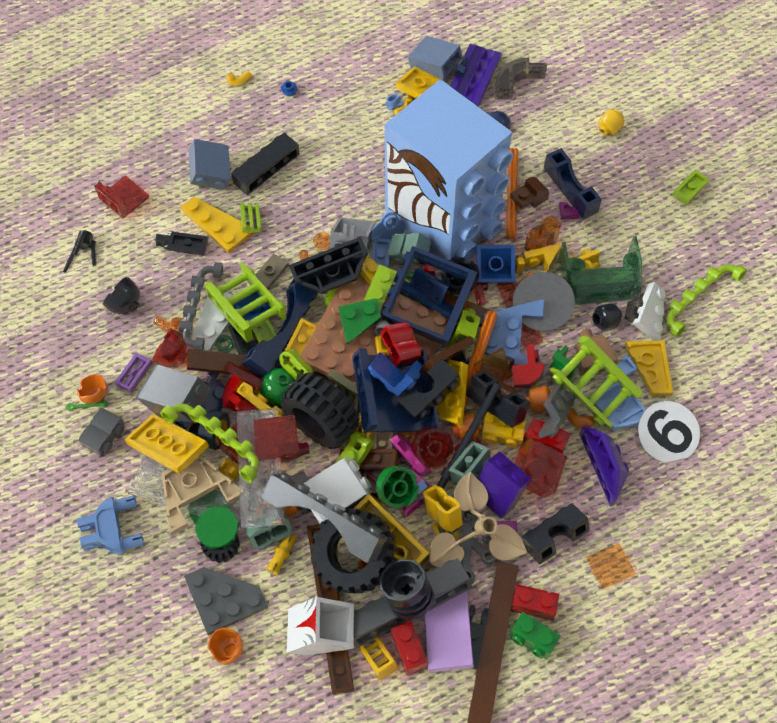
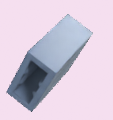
M426 36L408 56L411 69L416 66L442 80H445L463 59L460 45Z
M194 139L189 148L190 184L225 190L231 180L229 145Z

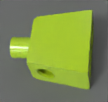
M467 308L461 312L447 347L445 346V350L468 336H471L473 340L475 339L481 319L476 315L475 310ZM462 334L465 336L464 338L460 339L459 335Z

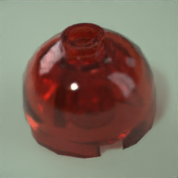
M170 328L152 359L154 363L168 368L176 366L179 362L184 363L187 358V345L183 335Z
M429 426L422 428L416 433L411 447L413 454L424 466L438 468L446 464L447 458L452 454L453 440L451 435L445 430Z

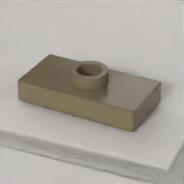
M273 254L255 275L269 289L286 270L289 263Z

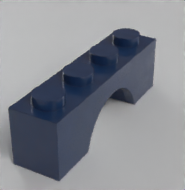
M560 148L547 154L544 164L545 171L572 206L578 210L582 219L598 213L602 199L592 186L586 188L577 180L572 168L571 159L563 149Z

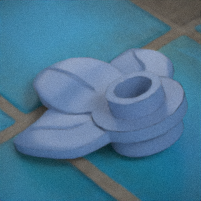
M387 212L382 216L381 221L373 227L371 239H392V236L395 234H404L405 224L398 219L396 213Z

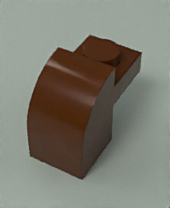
M536 177L526 179L523 186L510 193V198L521 210L529 204L535 208L548 200L549 190Z

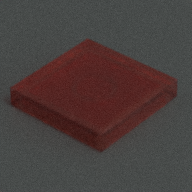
M295 415L253 420L256 453L259 461L300 455Z

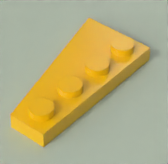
M196 197L191 198L180 207L181 211L228 254L255 234L253 232H242L240 220Z

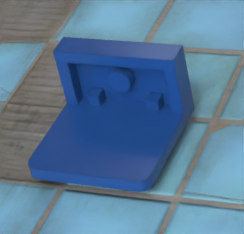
M378 353L368 369L373 377L385 384L388 391L399 396L405 389L409 391L415 385L416 380L421 375L419 371L422 365L416 361L403 373L386 356Z

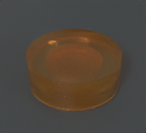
M325 232L316 234L313 238L315 248L322 251L329 249L330 235Z

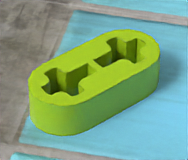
M290 349L280 354V364L295 380L302 375L303 371L304 373H313L311 366L304 362L295 350Z

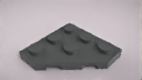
M205 567L184 576L207 635L268 608L260 587Z

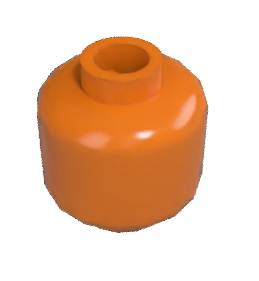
M544 385L529 390V396L525 398L531 402L529 408H532L534 413L547 411L544 403L552 389Z
M474 413L464 414L463 426L452 425L454 436H459L461 441L475 418ZM481 424L472 439L480 436V432L483 431Z

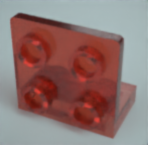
M127 176L122 177L111 187L108 185L104 186L101 182L94 186L98 198L122 219L149 198V194Z

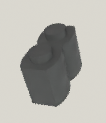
M100 408L94 415L91 423L84 429L78 441L85 448L103 456L105 452L108 453L113 446L112 441L115 437L122 434L125 423L119 416L104 408Z

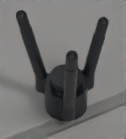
M79 231L75 245L63 269L64 273L67 272L74 255L78 254L79 249L87 250L91 247L92 266H96V241L93 240V234L90 231Z

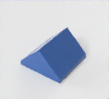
M515 245L476 246V265L480 272L478 283H515Z

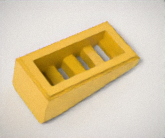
M377 637L374 639L376 642L366 649L361 645L359 649L381 681L398 670V666L380 638ZM379 646L380 649L372 655L368 654ZM381 655H385V657L379 660L378 662L375 663L373 661Z

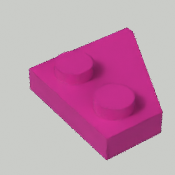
M395 435L390 440L400 451V454L411 464V469L415 473L425 477L432 473L410 441L398 435Z

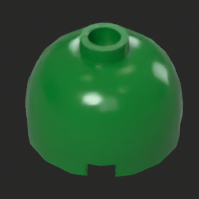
M275 368L263 377L260 385V394L269 400L267 403L273 405V407L282 408V395L295 379L284 368Z
M399 465L384 469L376 481L378 497L385 505L394 509L411 505L419 492L417 475L412 470Z

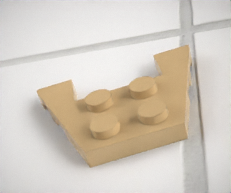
M202 455L198 456L180 474L171 469L161 473L166 500L168 529L172 536L189 527L180 511V508L217 488L221 490L228 504L245 496L243 489L236 486L231 479L224 476Z

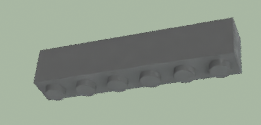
M458 558L449 560L441 567L426 572L434 595L432 606L428 611L472 589L470 578ZM384 596L377 600L369 601L364 607L354 610L353 644L357 649L361 645H365L375 638L390 632L392 628L413 619H401L396 616L390 609Z

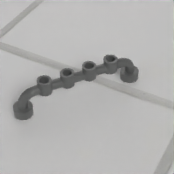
M215 262L214 266H205L198 272L197 276H192L191 287H194V290H189L187 294V302H190V305H185L183 309V317H186V321H180L179 324L182 340L188 347L204 350L205 338L196 337L194 341L190 339V334L192 333L193 321L196 317L197 305L200 302L205 275L213 273V277L221 278L223 263Z

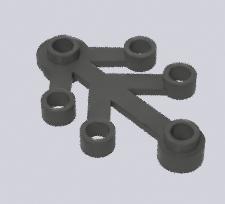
M470 509L461 511L462 526L452 532L447 531L453 535V533L463 527V535L457 540L471 534L472 528L475 530V523L478 517L472 514ZM469 513L471 518H465L464 514ZM441 529L440 533H444L446 530ZM482 536V541L489 544L490 540ZM474 537L459 544L460 547L463 546L464 550L462 566L466 573L470 575L471 584L475 580V574L471 570V547L478 553L483 563L491 564L495 559L490 550H486ZM489 554L492 559L486 560L484 556Z

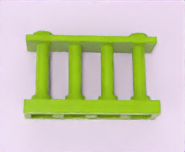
M241 263L242 274L220 287H215L211 281L204 284L208 298L248 343L254 339L252 335L253 328L277 314L285 321L286 307L281 300L278 301L258 280L252 268H247L244 263ZM244 281L251 285L230 298H225L223 295ZM254 292L261 296L241 309H234L233 307L235 303ZM265 303L271 307L250 321L243 319L244 315Z
M581 336L577 341L581 345L580 351L561 371L555 368H551L549 371L554 375L552 378L559 385L563 384L595 416L593 420L602 427L604 425L611 428L613 424L607 418L627 397L638 399L643 392L590 337ZM591 355L595 359L594 365L573 385L566 377L586 356ZM600 369H604L608 373V378L587 399L580 390ZM618 383L622 387L620 389L621 392L600 412L594 404L613 384Z

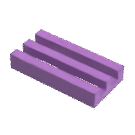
M135 353L114 382L115 386L132 394L152 366L153 361ZM140 359L141 361L138 363L136 368L132 370V372L130 373L131 375L128 377L126 382L122 383V381L125 379V377L130 372L132 367L135 365L137 360Z

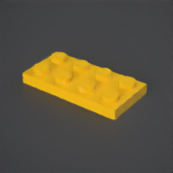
M154 413L124 439L128 446L178 474L183 472L209 447L204 439L173 423H168L164 418Z

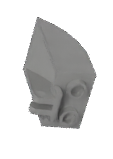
M339 217L330 232L329 249L361 237L367 253H369L372 242L371 231L375 221Z

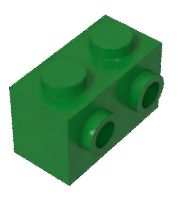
M522 612L513 626L509 637L517 645L530 649L536 657L548 660L561 635Z

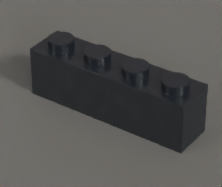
M286 133L277 136L270 144L261 148L257 154L248 158L244 164L234 169L231 173L233 184L248 196L300 155L299 144Z

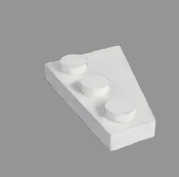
M655 282L648 284L642 298L643 306L639 307L637 311L639 316L637 319H634L633 325L651 340H661L666 294Z

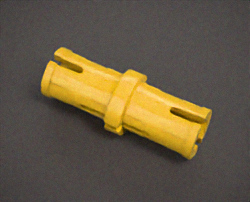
M291 533L282 539L279 547L275 548V554L268 567H266L268 572L273 570L272 574H279L285 560H288L290 557L289 552L298 539L296 535H293L290 541H288L292 535Z

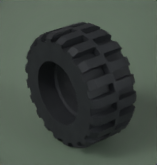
M314 373L300 375L282 395L281 406L284 408L285 414L289 416L290 421L308 438L310 437L315 443H319L323 447L328 449L341 447L358 428L360 418L353 403L349 401V398L338 387H335L330 381H326L320 375L316 376Z
M354 508L345 510L349 515H356L364 520L363 523L370 527L372 525L382 531L381 534L387 537L376 561L368 563L360 571L349 572L341 567L337 559V546L342 538L340 532L329 520L326 522L322 521L318 525L321 529L319 532H314L312 537L316 539L315 544L310 545V551H314V556L310 557L311 563L316 565L317 568L314 571L318 576L322 577L321 581L326 585H330L332 589L342 591L343 593H363L374 590L377 585H380L379 580L382 572L397 559L394 558V552H397V545L393 542L395 537L389 531L387 523L383 522L377 515Z

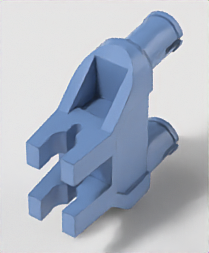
M135 495L120 499L107 498L94 514L77 519V525L81 532L96 529L95 534L80 538V544L84 551L103 547L117 555H124L126 550L144 546L142 533L123 538L120 531L118 514L120 511L137 508Z

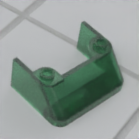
M637 236L632 238L628 254L624 256L622 261L623 267L587 270L582 259L577 257L569 258L566 242H562L558 257L561 275L573 290L575 305L630 301L639 298L642 291V258Z

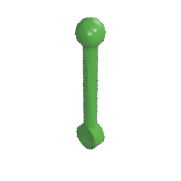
M102 400L95 404L78 405L68 403L66 408L68 411L97 406L105 408L108 406V402Z

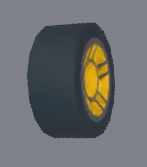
M214 409L206 412L205 417L209 420L212 417H216L221 421L222 426L220 428L226 432L230 428V418L227 413ZM200 424L198 437L207 441L208 448L213 450L220 449L224 444L221 439L215 434H210Z

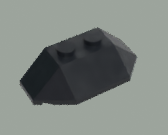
M358 237L293 263L289 267L296 283L323 294L358 280L368 253L361 237Z

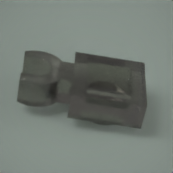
M639 289L631 292L632 300L627 302L624 319L632 323L639 316L637 313L639 307L643 306L642 298L644 293L640 294L639 297Z

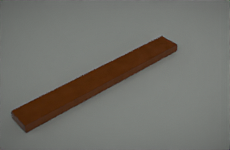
M319 524L307 526L309 546L315 544L316 539L312 537L314 532H319L321 529L318 527ZM310 551L311 557L314 556V551ZM312 564L317 597L340 601L339 592L321 581L322 577L318 576L314 571L317 568L316 565ZM348 650L327 652L332 695L355 692Z
M497 562L467 723H491L518 565Z

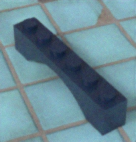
M294 278L286 290V320L283 322L281 329L271 340L251 348L242 365L260 378L276 368L275 362L279 359L280 354L285 351L283 349L284 346L289 343L301 317L309 311L310 302L318 295V292L296 283Z

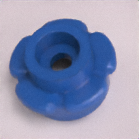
M286 81L281 86V92L286 96H293L297 92V84Z

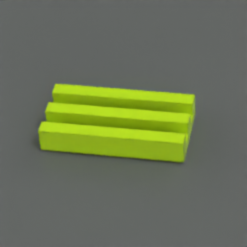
M240 203L242 232L261 233L259 203H255V206H252L251 203H248L247 206H244V203ZM245 211H248L250 228H246ZM252 211H255L256 228H254Z

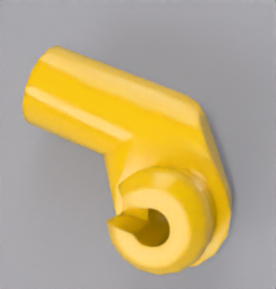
M245 71L239 77H235L233 73L226 76L227 83L231 86H242L252 78V74L249 71Z

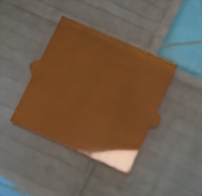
M503 348L473 364L476 374L485 370L497 378L499 383L513 376L509 365L510 361L507 359Z
M619 543L586 557L593 570L592 575L596 576L602 589L636 575L629 562L630 558L625 555Z

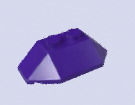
M583 426L579 433L608 503L610 507L614 506L628 476V465L622 461L620 447L614 443L612 437L591 427Z

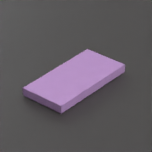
M466 591L425 613L429 672L474 668L468 593Z

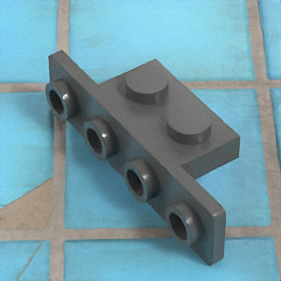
M562 385L554 386L544 403L549 417L538 434L540 438L556 435L559 432L560 426L564 423L565 417L569 414L570 408L574 405L576 397L573 394H569Z

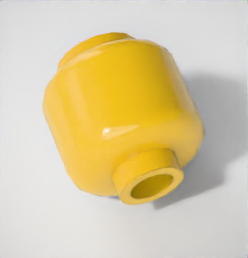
M617 109L607 110L598 121L599 131L605 136L608 134L616 135L624 125L623 114Z

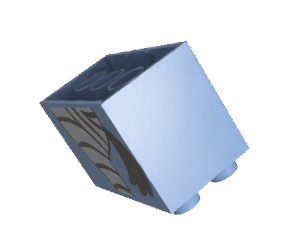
M440 79L385 124V213L394 212L397 214L398 219L405 224L404 233H421L432 240L430 245L432 254L446 260L454 257H464L466 261H469L476 253V246L479 241L484 237L489 241L494 239L502 229L503 223L499 219L500 213L506 205V201L503 199V191L510 181V178L506 176V171L513 159V153L509 151L512 132Z

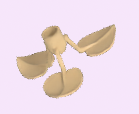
M472 472L463 476L455 488L454 498L460 503L461 511L470 509L471 513L480 519L476 521L473 533L457 541L450 533L436 535L430 544L429 560L431 565L439 568L445 562L455 560L456 558L461 562L464 557V550L459 544L476 535H489L492 538L489 542V550L498 560H511L526 554L525 545L513 528L505 524L497 525L494 518L485 517L484 514L475 511L482 509L488 501L487 490Z

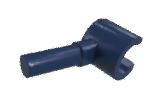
M464 57L462 63L457 65L455 73L462 78L467 73V68L464 67L468 60L467 57Z

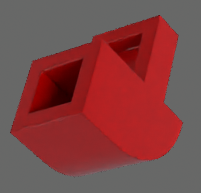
M534 344L526 345L528 364L512 366L514 388L531 387L538 383L543 376L544 363H536V361H540L539 349L535 350Z
M233 372L224 388L223 404L225 407L240 414L245 411L253 414L256 406L236 391L243 382L251 385L253 392L256 385Z

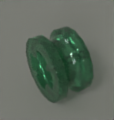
M226 334L218 336L215 341L217 350L222 353H229L234 347L232 338ZM227 341L228 346L222 347L221 342Z

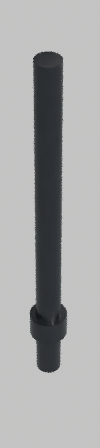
M494 382L448 466L442 470L440 474L442 476L436 486L444 489L448 481L451 480L450 467L471 442L502 387L501 385Z

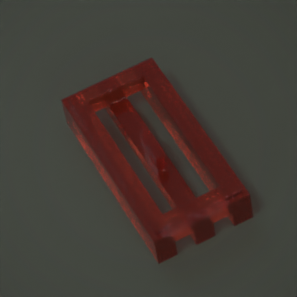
M230 361L227 362L225 368L228 372L262 389V378Z

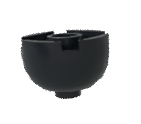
M464 257L449 259L451 262L477 272L470 292H472L479 280L480 272L478 266L473 261H466ZM442 271L441 280L450 285L448 292L459 296L465 280Z
M125 277L114 287L115 290L112 294L109 293L103 301V305L114 314L121 315L126 314L128 311L134 312L140 305L138 303L140 290L132 279Z

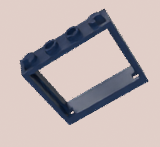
M412 246L410 252L406 251L402 261L405 262L403 268H399L396 273L395 279L398 280L395 286L391 285L388 296L390 298L388 303L384 302L380 311L382 313V320H386L390 324L406 321L415 334L447 347L477 272ZM414 259L465 280L443 335L391 314Z

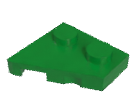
M377 298L338 306L346 344H350L353 339L363 334L371 325H374L381 319Z

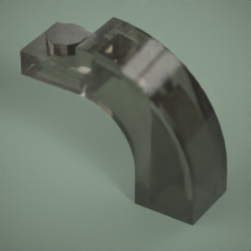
M529 57L515 59L504 65L496 78L495 99L512 100L513 85L519 80L545 79L547 63H530Z

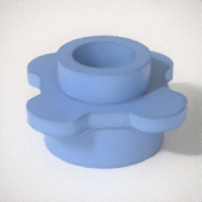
M392 94L386 98L385 104L388 106V110H395L404 104L401 96Z

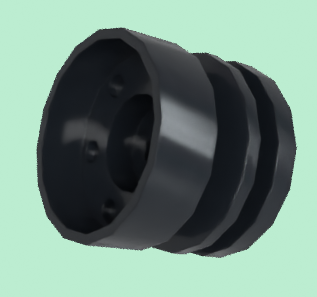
M408 559L397 560L388 565L382 572L379 580L380 589L390 609L396 616L409 620L419 618L432 606L434 599L433 589L419 563Z

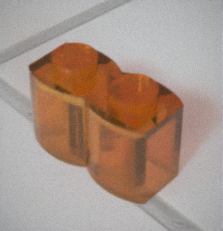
M553 215L543 219L540 226H536L528 232L524 249L529 251L555 243L559 238L562 223Z

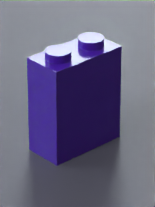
M498 452L487 461L478 477V480L485 486L488 493L486 506L501 519L514 509L532 479L501 452Z

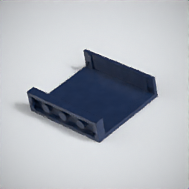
M359 348L354 353L352 360L363 432L432 431L439 425L440 418L436 405L430 410L427 418L424 420L420 419L416 423L398 403V400L408 390L405 389L399 396L388 391L385 384L373 377L368 369L376 355H368L367 348ZM426 349L422 350V356L418 360L422 366L429 360ZM384 355V356H386V357L391 361V358H390L389 355ZM414 363L399 366L397 368L404 373ZM420 369L419 373L421 375L416 380L413 388L420 393H427L433 389V382L429 380L428 374H424Z

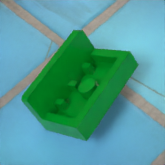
M565 345L561 350L558 349L553 354V362L549 368L561 371L570 362L566 358L569 347ZM576 366L566 377L572 384L574 382L578 366Z

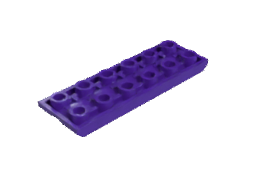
M470 43L464 57L468 58L464 66L467 68V73L463 78L455 74L450 87L479 107L502 57V52Z

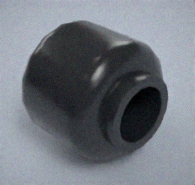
M613 303L598 306L592 315L593 323L601 330L616 328L619 326L622 318L621 310Z

